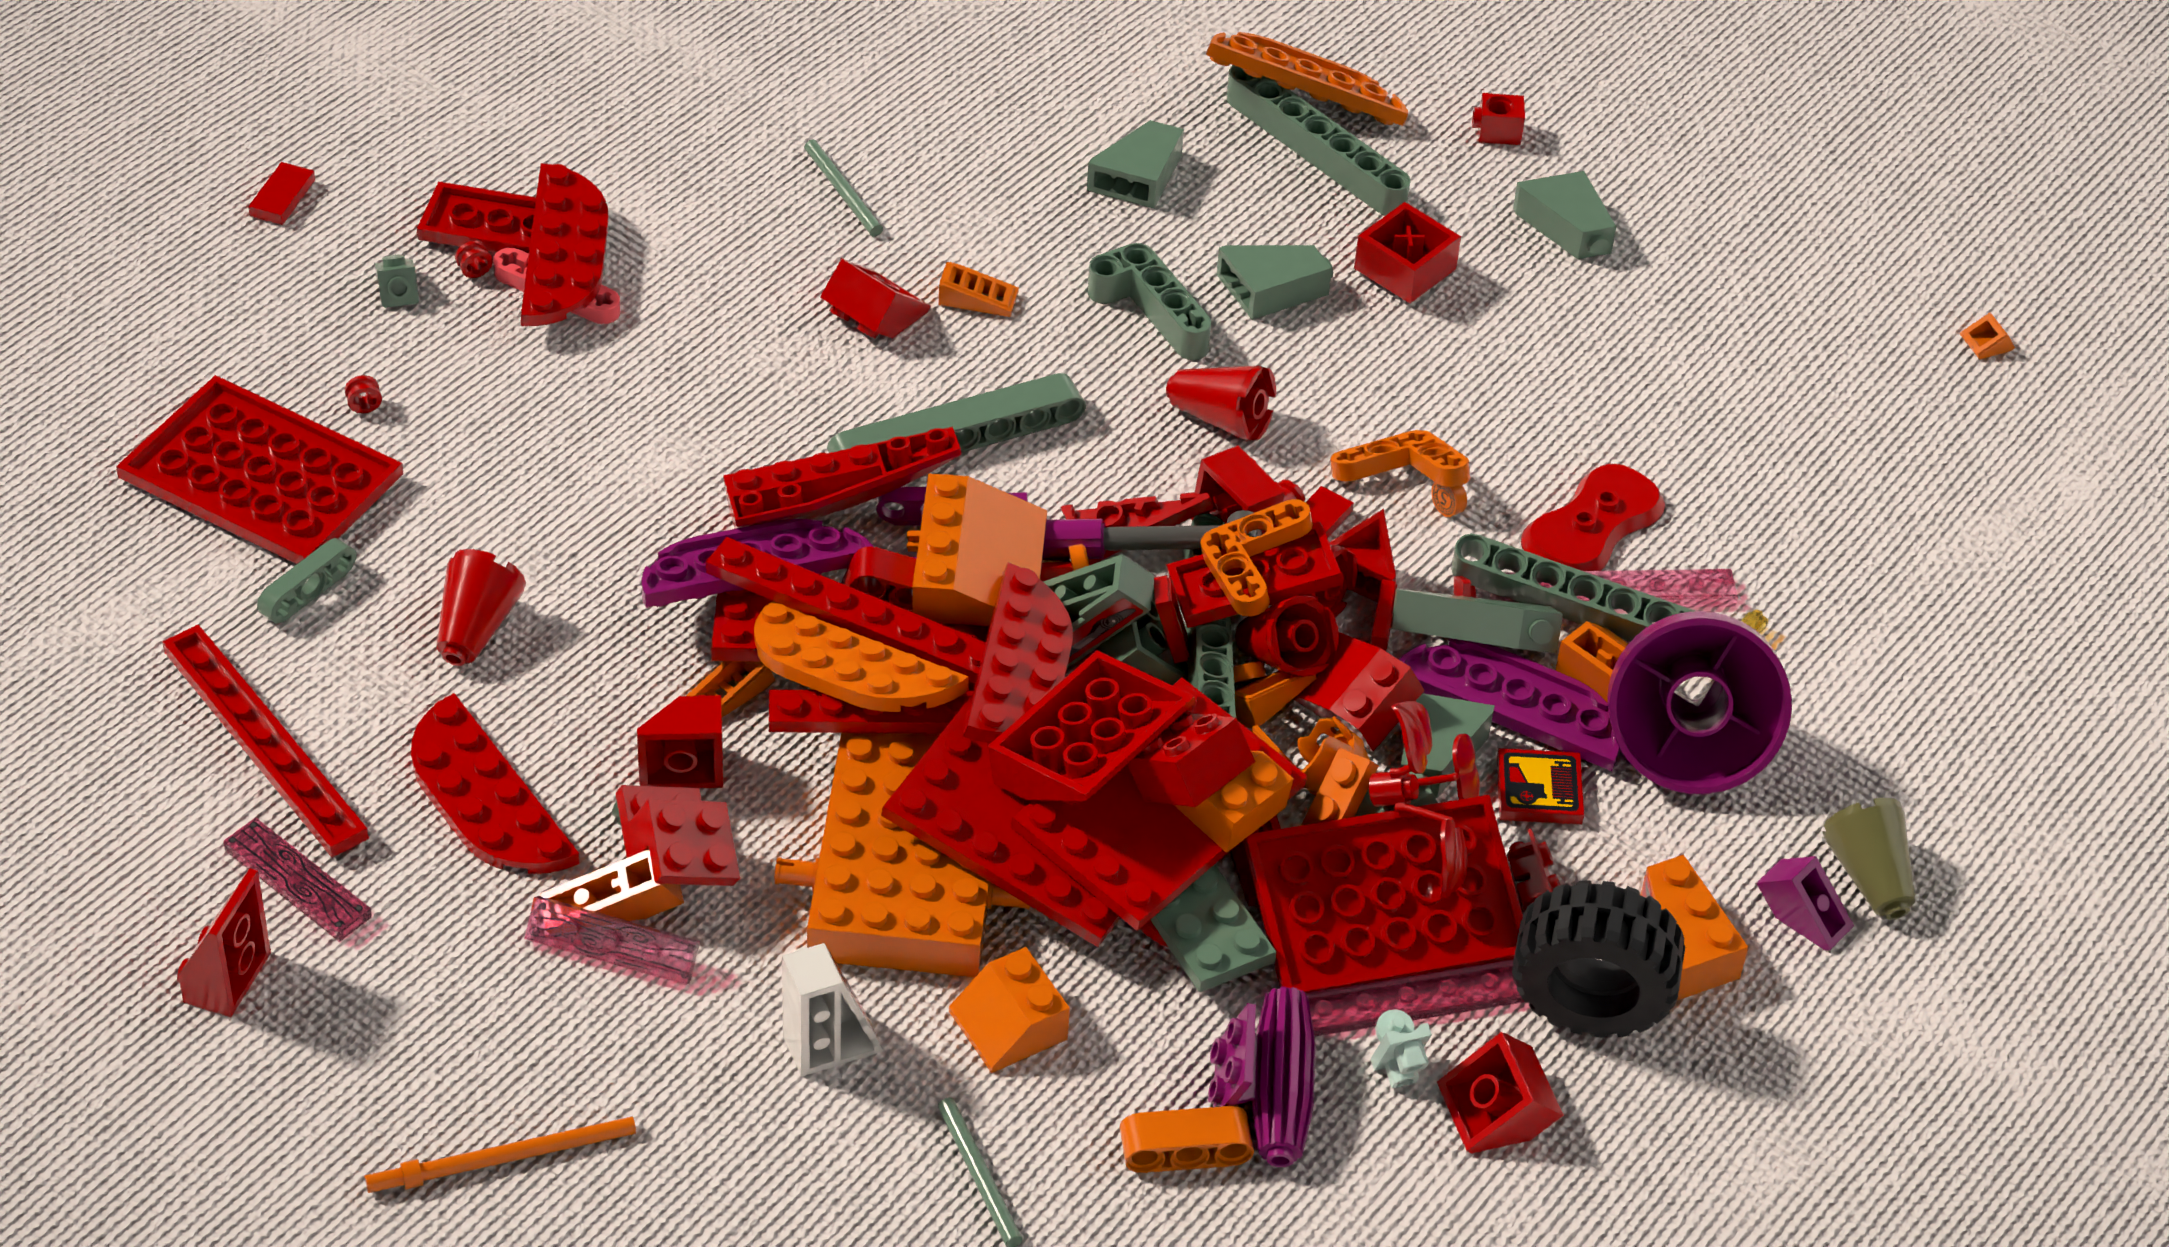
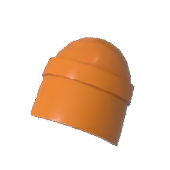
M1335 716L1319 719L1309 736L1298 738L1299 752L1304 760L1309 763L1304 769H1300L1308 776L1303 788L1315 796L1339 747L1369 759L1363 740L1350 731ZM1320 734H1327L1328 737L1319 745L1317 739Z

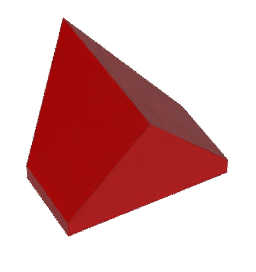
M1384 508L1329 542V544L1347 548L1357 558L1358 573L1353 592L1378 602L1382 579L1396 581V571Z

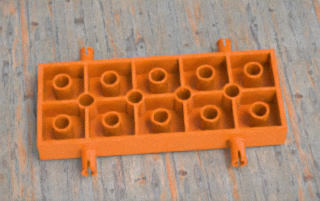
M940 623L952 629L975 635V638L986 642L990 627ZM969 682V691H974L975 684ZM841 733L820 857L816 858L815 862L777 857V864L775 866V885L786 884L812 887L813 896L807 925V948L825 943L837 964L976 977L980 971L988 909H992V905L1030 910L1031 906L881 816L884 804L941 733Z

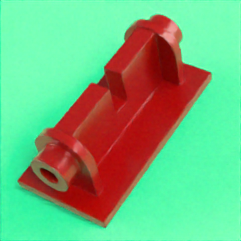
M1531 828L1527 829L1531 841L1526 843L1521 841L1514 842L1510 845L1507 853L1516 882L1531 877V879L1516 884L1524 911L1537 897L1548 890L1553 892L1555 887L1561 885L1557 874L1550 875L1548 867L1554 865V861L1546 841L1538 843Z

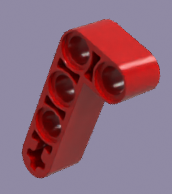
M863 547L854 554L841 583L913 612V580L916 558L878 547Z

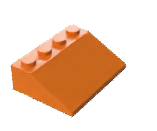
M928 473L913 580V613L937 623L990 626L1002 575L1008 562L1034 571L1040 579L1047 510L969 476Z

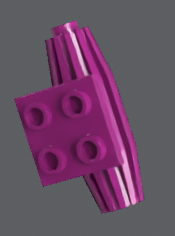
M1281 987L1278 989L1273 988L1271 992L1265 994L1256 1033V1005L1247 1003L1236 1018H1231L1227 1030L1221 1038L1214 1040L1210 1052V1062L1215 1064V1074L1209 1086L1208 1101L1213 1103V1107L1234 1106L1251 1101L1259 1155L1264 1160L1267 1159V1162L1272 1166L1288 1167L1297 1161L1298 1158L1301 1159L1305 1148L1314 1107L1316 1042L1308 995L1306 996L1304 991H1299L1294 987Z

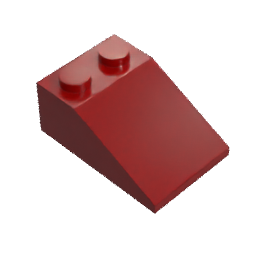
M1339 632L1337 650L1331 653L1326 662L1329 665L1323 671L1317 673V679L1293 698V700L1320 718H1332L1335 716L1350 731L1363 740L1364 747L1374 752L1399 722L1391 706L1405 701L1416 702L1425 690L1410 666L1377 646Z
M249 868L212 924L205 926L201 931L198 945L190 958H185L180 964L177 982L180 983L183 1003L231 1018L269 958L271 948L258 870Z

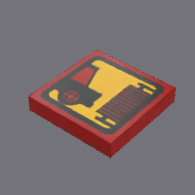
M1498 748L1497 775L1500 820L1582 825L1584 804L1580 753Z

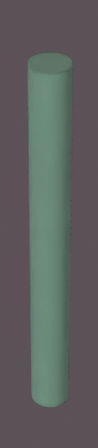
M814 139L809 140L804 146L807 153L872 237L880 235L883 231L882 225L818 142Z
M949 1097L941 1100L938 1104L940 1113L1006 1247L1018 1246L1023 1238L954 1099Z

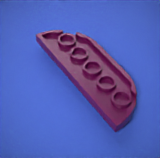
M813 519L779 520L696 536L678 541L658 552V560L650 568L649 566L645 567L642 574V599L645 608L653 606L662 607L673 602L702 599L708 595L744 590L739 586L706 573V560L726 537L817 574L848 568L857 550L863 547L874 546L865 537L847 527H844V531L840 532L833 527L823 526V521Z
M1448 639V645L1426 648V644L1420 645L1399 659L1412 668L1425 690L1424 694L1494 705L1492 722L1561 751L1580 753L1581 759L1609 771L1613 770L1618 757L1619 745L1610 723L1608 704L1596 691L1586 684L1494 645L1458 639Z

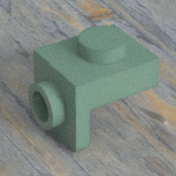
M389 255L382 258L383 262L375 263L381 304L384 308L417 304L419 302L416 271L412 259H405V255Z

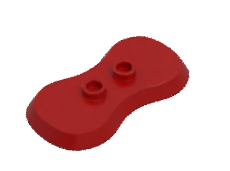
M1621 464L1602 465L1588 473L1580 481L1572 500L1566 506L1543 514L1524 529L1521 536L1522 549L1595 575L1607 565L1615 545L1623 537L1646 528L1660 519L1665 509L1664 497L1657 486L1640 472Z

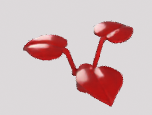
M1405 701L1396 703L1391 708L1395 712L1401 726L1408 765L1400 768H1390L1389 772L1372 773L1369 780L1370 799L1375 807L1395 805V812H1408L1442 823L1440 832L1442 891L1440 898H1448L1463 884L1467 875L1468 857L1463 830L1460 827L1455 828V821L1452 817L1409 804L1411 800L1418 798L1419 786L1453 781L1457 782L1458 799L1479 796L1480 781L1475 765L1474 746L1468 734H1458L1454 739L1452 748L1455 773L1417 778L1415 774H1421L1426 770L1428 763L1426 755L1432 749V729L1429 714L1426 708L1418 702Z

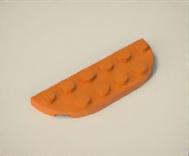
M1222 32L1213 36L1206 51V55L1219 65L1229 66L1232 64L1243 68V71L1252 77H1268L1276 80V83L1283 88L1304 90L1316 100L1327 102L1329 99L1340 103L1344 109L1352 113H1361L1362 111L1373 115L1377 121L1386 125H1393L1395 123L1403 126L1408 116V110L1404 103L1395 94L1390 99L1387 96V91L1380 87V83L1371 77L1345 65L1270 38L1245 32H1238L1237 35L1225 38L1226 33Z
M769 603L762 609L755 622L754 638L758 657L768 669L786 679L861 708L885 712H901V706L914 707L926 702V708L928 709L950 702L969 691V678L966 675L887 646L879 641L853 633L848 629L819 620L814 616L793 610L783 604Z

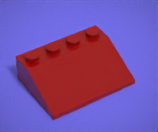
M1096 650L987 746L993 782L995 785L1025 800L1087 801L1195 703V696Z

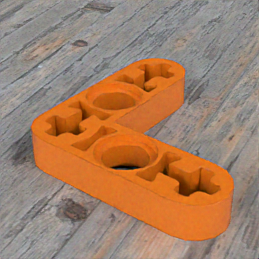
M1424 430L1409 431L1334 453L1330 458L1332 477L1339 481L1358 480L1407 465L1413 466L1441 486H1460L1469 482L1471 478L1469 459L1431 432Z
M1297 499L1287 500L1211 529L1202 536L1200 543L1204 561L1238 614L1252 617L1263 613L1268 608L1270 601L1266 583L1250 557L1308 534L1313 524L1310 508L1306 502ZM1262 529L1266 531L1261 536H1247L1253 530ZM1221 546L1223 550H1226L1227 554L1222 556L1218 547ZM1233 568L1244 569L1239 575L1229 576L1225 574ZM1248 588L1252 597L1249 598L1248 595L1243 594V590Z

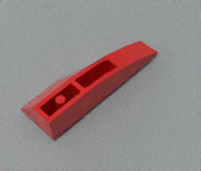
M953 427L935 428L916 435L898 436L883 442L856 445L850 449L831 453H818L812 457L793 461H780L770 466L751 470L742 469L732 474L723 475L734 529L779 520L814 519L854 507L892 492L927 475L960 456L961 448Z

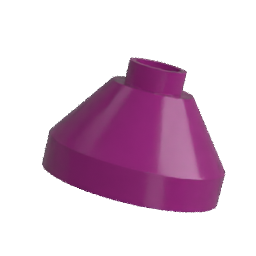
M1694 611L1679 613L1663 618L1645 628L1634 637L1621 653L1614 666L1608 687L1607 698L1610 723L1615 739L1626 759L1637 771L1652 782L1681 793H1717L1732 789L1752 779L1778 753L1785 740L1791 721L1792 695L1790 684L1780 659L1772 646L1762 635L1746 623L1715 612ZM1690 678H1711L1712 680L1706 690L1697 700H1691L1675 691L1682 682Z

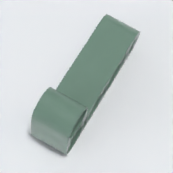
M1142 243L1128 244L1092 258L1089 264L1088 296L1091 300L1100 304H1109L1130 297L1182 358L1199 360L1208 354L1211 331L1209 315L1149 246Z

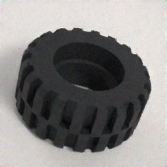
M1591 880L1578 881L1574 886L1565 883L1555 887L1553 892L1548 890L1537 897L1523 913L1513 959L1512 977L1517 986V991L1524 1002H1529V1007L1539 1017L1542 1015L1546 1016L1550 1024L1558 1028L1561 1025L1568 1027L1570 1032L1579 1035L1586 1032L1593 1033L1594 1037L1607 1038L1608 1034H1617L1618 1037L1630 1036L1634 1030L1641 1033L1650 1029L1654 1023L1658 1024L1675 1006L1678 999L1685 954V938L1681 928L1676 924L1677 921L1667 908L1661 910L1659 901L1651 896L1646 898L1641 896L1639 890L1629 886L1626 889L1616 887L1614 882L1603 881L1602 884H1592Z

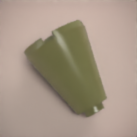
M1881 797L1873 799L1875 803L1873 807L1862 809L1859 802L1838 811L1826 820L1824 824L1826 831L1822 832L1826 843L1877 916H1885L1888 920H1894L1907 915L1916 899L1905 812L1900 801L1894 798Z

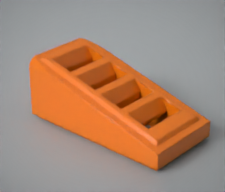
M946 262L939 283L938 305L1011 317L1018 297L1019 287L960 264ZM997 296L1003 297L1002 302L996 300Z
M723 661L686 696L718 695L715 690L721 688L727 693L723 698L721 697L723 718L764 691L775 679L771 670L762 662ZM747 671L749 674L744 678L741 674ZM733 679L738 683L734 688L728 683Z
M1279 670L1235 690L1237 721L1251 729L1256 725L1261 726L1316 680V674L1313 676L1297 677Z

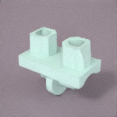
M1398 1009L1388 1010L1377 1020L1375 1031L1380 1044L1370 1060L1374 1071L1386 1069L1391 1088H1398L1416 1083L1419 1079L1418 1071L1427 1067L1429 1062L1424 1047L1432 1034L1428 1023L1420 1024L1414 1030V1023L1409 1015Z

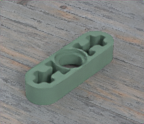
M338 538L329 540L264 589L257 602L258 612L276 624L283 623L347 575L355 563L356 551Z

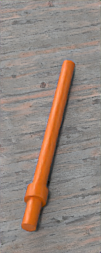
M631 1116L419 1163L418 1159L400 1163V1168L364 1175L368 1193L403 1185L405 1190L423 1186V1181L634 1135L636 1134L634 1118Z

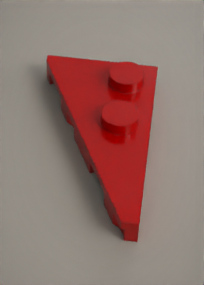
M1191 492L1181 493L1180 500L1158 502L1156 496L1124 499L1120 502L1100 501L1095 509L1075 510L1073 504L1064 505L1060 508L1065 519H1103L1107 528L1176 526L1214 508L1208 492L1203 494ZM1106 550L1103 559H1088L1089 565L1102 561L1123 550Z

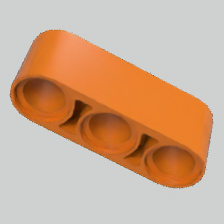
M1237 1106L1141 1112L1127 1116L1120 1123L1126 1167L1130 1171L1137 1173L1236 1166L1249 1161L1254 1154L1247 1112Z

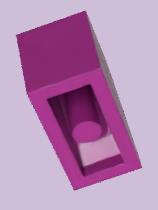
M1816 856L1780 859L1756 883L1775 918L1823 950H1831L1854 927L1851 918Z

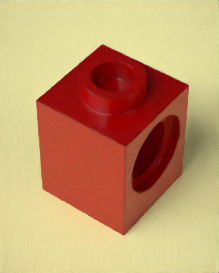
M1482 93L1480 107H1474L1472 115V128H1478L1479 143L1521 145L1525 122L1524 96Z

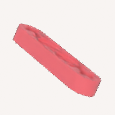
M505 248L498 251L493 257L494 276L496 279L524 292L529 253L516 248ZM601 285L597 296L585 309L580 306L571 311V313L598 324L612 323L620 316V296L613 289Z

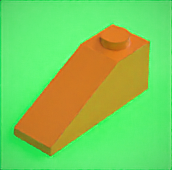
M649 849L540 893L542 903L547 902L549 905L547 909L601 925L615 923L590 917L582 913L622 923L647 919L684 904L680 884H655ZM543 909L544 917L567 919L589 928L598 926ZM545 919L546 928L560 927L547 930L551 934L584 929L580 925L571 922Z

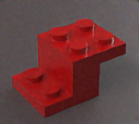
M621 785L617 790L616 799L626 857H631L649 849L655 884L734 886L740 880L726 802L702 801L699 788Z

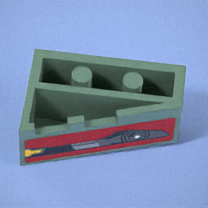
M1121 554L1043 581L1059 597L1071 619L1073 641L1067 668L1151 610L1154 574Z

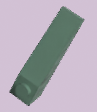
M1396 589L1390 628L1515 649L1557 653L1563 614L1550 606Z

